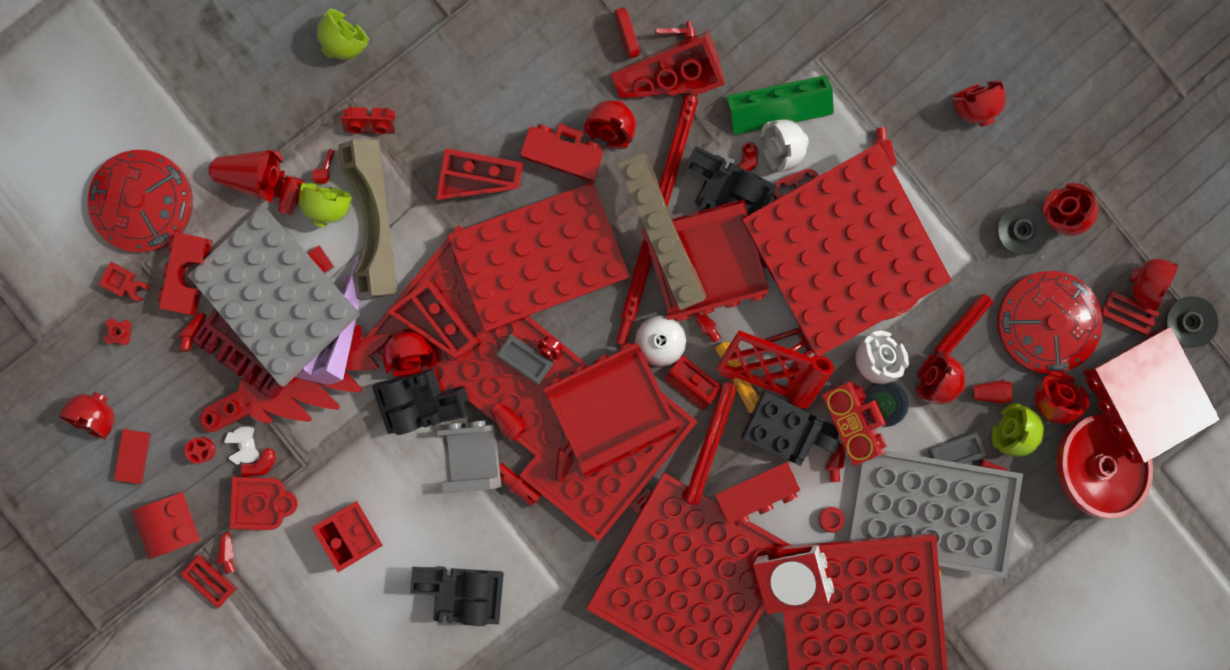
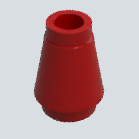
M286 175L285 180L281 181L278 204L279 212L293 215L299 203L301 185L306 183V181Z
M1004 379L973 385L974 400L1003 405L1006 402H1012L1011 381L1005 382Z
M502 402L490 411L504 437L509 438L511 442L519 438L527 430V427L524 425L525 421Z

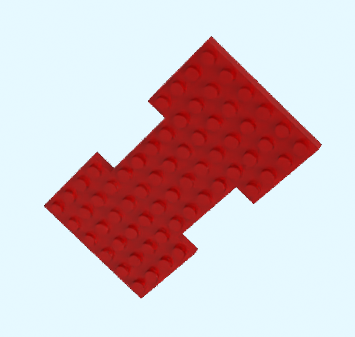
M458 224V226L453 230L452 233L463 230L464 228H462ZM447 238L389 309L427 280H431L480 343L459 359L454 358L432 343L436 355V363L431 368H428V364L421 367L422 372L420 374L434 368L441 392L458 386H465L469 397L468 400L495 423L496 421L490 411L500 402L525 421L524 425L527 427V430L516 440L531 451L535 457L519 476L597 541H600L698 421L662 392L680 427V432L588 477L583 474L574 453L571 456L574 461L562 484L555 477L558 449L563 451L569 441L543 389L548 387V383L557 378H562L563 380L571 376L573 370L582 366L587 368L589 365L530 316L485 333L450 241ZM386 311L366 337L390 335L391 338L399 330H415ZM510 334L539 354L541 353L537 347L538 341L540 339L544 340L546 336L555 339L562 345L563 349L561 350L560 358L558 360L554 358L552 360L548 359L554 364L539 385L496 356ZM384 345L372 354L382 363Z

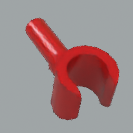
M332 149L328 150L322 169H313L312 179L316 184H326L329 182V168L335 152Z

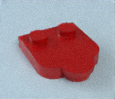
M232 477L230 529L274 530L282 524L284 517L292 515L298 507L296 496L289 491H285V485L280 479L272 477Z

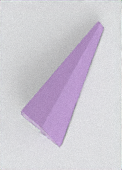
M361 255L355 256V263L350 276H344L342 283L345 285L342 293L357 310L360 299H357L354 271L359 264ZM356 319L306 365L295 378L327 385L342 381Z

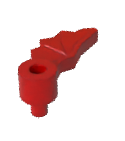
M687 21L686 28H656L655 33L659 34V36L684 34V38L687 39L695 36V28L691 27V21Z

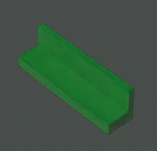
M827 75L726 96L727 106L731 114L732 129L735 135L761 130L766 122L787 119L799 122L834 114L833 89Z

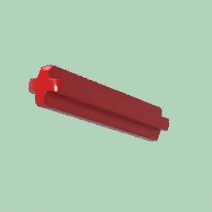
M981 294L935 347L937 354H939L938 351L948 355L993 304V300L988 295Z

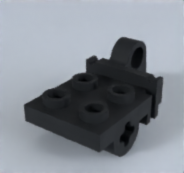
M695 146L684 170L706 180L695 200L696 205L703 209L705 204L708 203L707 209L744 199L748 215L769 203L777 188L776 184L731 162L725 168L727 162L724 158Z
M434 368L428 369L421 374L408 375L372 385L388 434L403 435L420 427L436 426L442 422L468 416L464 402L469 399L465 386H458L441 392Z
M762 391L741 435L742 439L799 466H802L812 443L834 454L840 444L837 441L839 433L835 425L765 391Z
M412 566L410 594L435 595L433 619L439 623H443V616H447V622L451 624L452 622H459L468 626L499 625L504 572L451 568V575H447V569L443 566Z

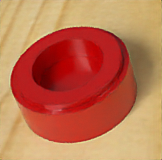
M828 506L820 511L818 523L826 532L835 533L843 528L845 517L840 509Z

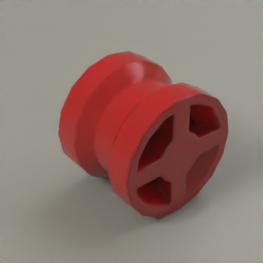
M207 437L193 438L185 446V456L192 463L208 462L215 455V444Z

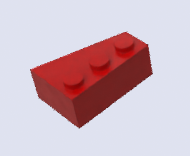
M445 148L436 200L518 189L521 187L525 162Z
M427 280L387 311L456 359L461 358L480 343L431 280Z
M785 462L715 496L728 524L734 522L738 526L750 520L749 514L758 511L761 515L774 509L772 504L782 500L785 504L798 498L796 493L801 491L788 462Z

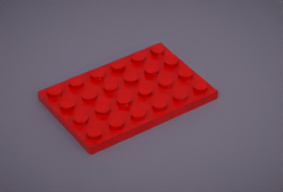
M593 182L448 235L485 333L630 278Z

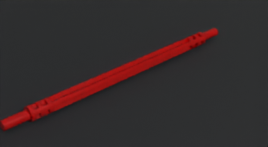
M687 93V96H684L659 183L666 207L669 204L690 127L696 112V106L698 105V94ZM644 239L620 316L622 322L616 343L626 345L632 321L635 322L652 263L648 244Z

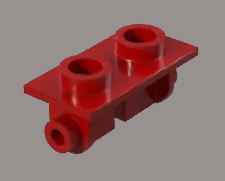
M348 107V109H343V116H340L344 132L352 134L376 133L379 135L395 133L393 121H395L396 113L395 110H390V108H372L371 116H367L368 110L366 107Z

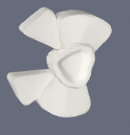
M252 426L240 427L234 433L228 432L225 438V443H239L238 448L240 451L229 457L235 464L254 462L261 456L260 452L255 448L254 439L252 438L254 428Z

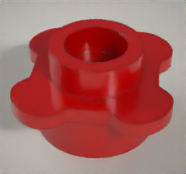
M109 319L106 322L108 328L107 335L104 337L106 343L113 344L118 342L121 345H128L131 341V322L128 320L118 322L115 319Z
M546 336L544 340L540 339L538 341L537 347L544 357L550 360L552 358L556 360L560 358L563 347L558 341L549 336Z

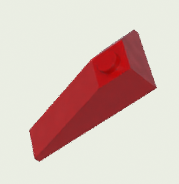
M709 30L682 40L610 74L620 98L649 97L651 95L664 94L669 96L684 93L702 94L725 85L718 52Z

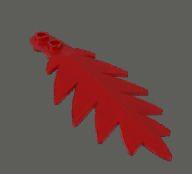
M356 325L353 330L345 369L355 371L378 369L379 365L370 355L386 344L390 339V335H376L363 338L362 326ZM260 367L258 374L251 382H245L241 378L239 391L203 409L200 414V424L205 431L216 432L247 415L264 423H272V419L266 411L292 420L311 422L312 417L295 399L313 406L339 410L340 405L321 385L347 392H362L363 389L345 370L343 380L330 385L294 377L282 387L274 399L270 400L254 387L256 380L263 371ZM231 404L234 406L233 412H231L230 409ZM210 415L213 417L212 423H210Z

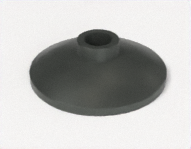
M1017 204L1008 208L1001 215L997 232L1001 244L1008 251L1017 255H1030L1039 251L1046 244L1050 227L1044 213L1039 208L1030 204ZM1018 226L1024 227L1025 233L1023 235L1018 234Z
M1188 296L1179 299L1170 307L1166 317L1167 328H1172L1181 346L1197 348L1206 345L1214 338L1219 327V318L1216 309L1209 301L1197 296ZM1188 317L1192 320L1190 327L1185 324Z

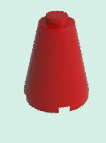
M277 150L216 157L208 167V173L213 182L266 202H273V197L278 198L280 196L281 181L285 180V171L280 170V163H284L281 153Z

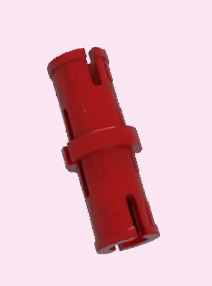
M502 462L499 465L501 482L510 488L509 492L511 494L516 493L532 508L542 494L537 492Z

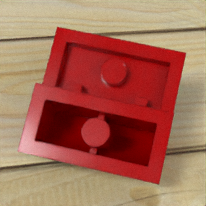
M183 492L130 511L148 560L200 541Z
M358 501L311 527L337 573L383 546Z

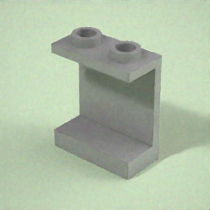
M485 421L470 422V427L462 428V423L446 424L447 429L437 431V436L447 435L451 481L442 483L443 493L490 490L501 487L495 425H486Z

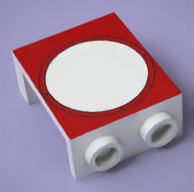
M818 545L813 546L809 553L769 560L768 555L759 556L753 564L767 615L827 604L831 594L834 593L833 582L831 578H827L825 572L827 568L826 556L824 553H820Z

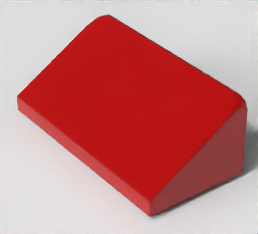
M683 354L664 377L668 384L701 410H704L712 402L722 388L721 384Z

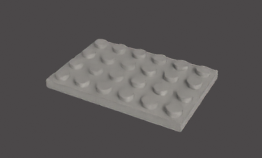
M264 205L204 260L203 264H199L188 275L273 378L283 387L360 315L359 311Z
M885 450L887 454L862 464L850 541L935 533L939 566L1003 578L1007 577L1023 478L1022 473Z

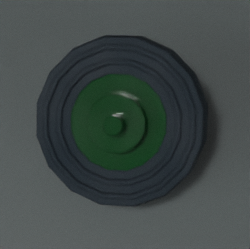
M894 382L886 384L874 383L865 391L866 399L863 400L864 403L867 404L876 400L886 422V425L882 427L894 426L906 416L909 407L908 396L898 384ZM866 410L865 413L868 420L874 424L869 410Z

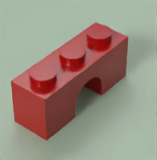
M175 232L174 237L170 239L168 247L169 252H171L169 263L165 264L163 270V277L165 278L164 287L158 293L160 309L197 315L202 292L189 287L185 282L184 275L189 266L204 263V260L210 255L213 240Z

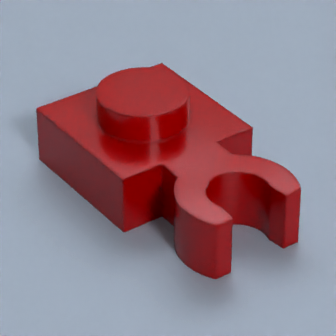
M110 262L98 284L121 297H125L128 291L130 297L136 301H143L144 299L137 294L139 287L148 290L150 288L145 282H134L133 280L137 274L114 262Z

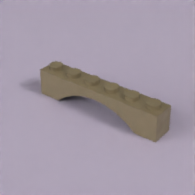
M350 140L339 144L338 149L341 171L348 178L357 193L365 222L364 248L359 264L354 271L357 299L394 295L397 294V279L394 270V254L391 246V229L388 221V205L385 197V180L382 172L379 140Z
M646 152L618 163L679 309L682 310L704 301L707 295L672 222Z

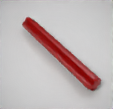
M725 382L721 388L684 501L690 505L699 504L737 390V386L729 382Z

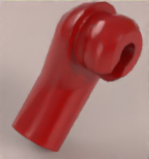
M746 142L743 145L742 162L737 165L749 172L755 169L758 164L759 149L755 143Z

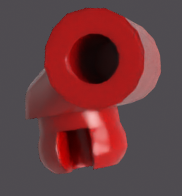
M265 448L261 451V456L256 463L242 464V476L267 474L276 462L275 451Z

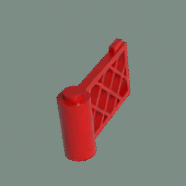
M738 330L717 364V371H719V375L732 380L738 378L786 396L792 405L804 409L812 404L834 372V365L828 358L822 355L819 357L816 355L809 357ZM740 341L751 344L753 348L740 351L738 345ZM770 351L775 353L777 357L764 360L761 353ZM757 355L758 362L746 363L744 357ZM739 359L742 366L732 367L726 364L728 361ZM794 360L801 363L798 367L788 369L785 362ZM781 365L782 371L770 373L768 366ZM763 368L765 375L761 376L751 374V370ZM787 377L788 383L786 386L777 384L774 381L775 379Z

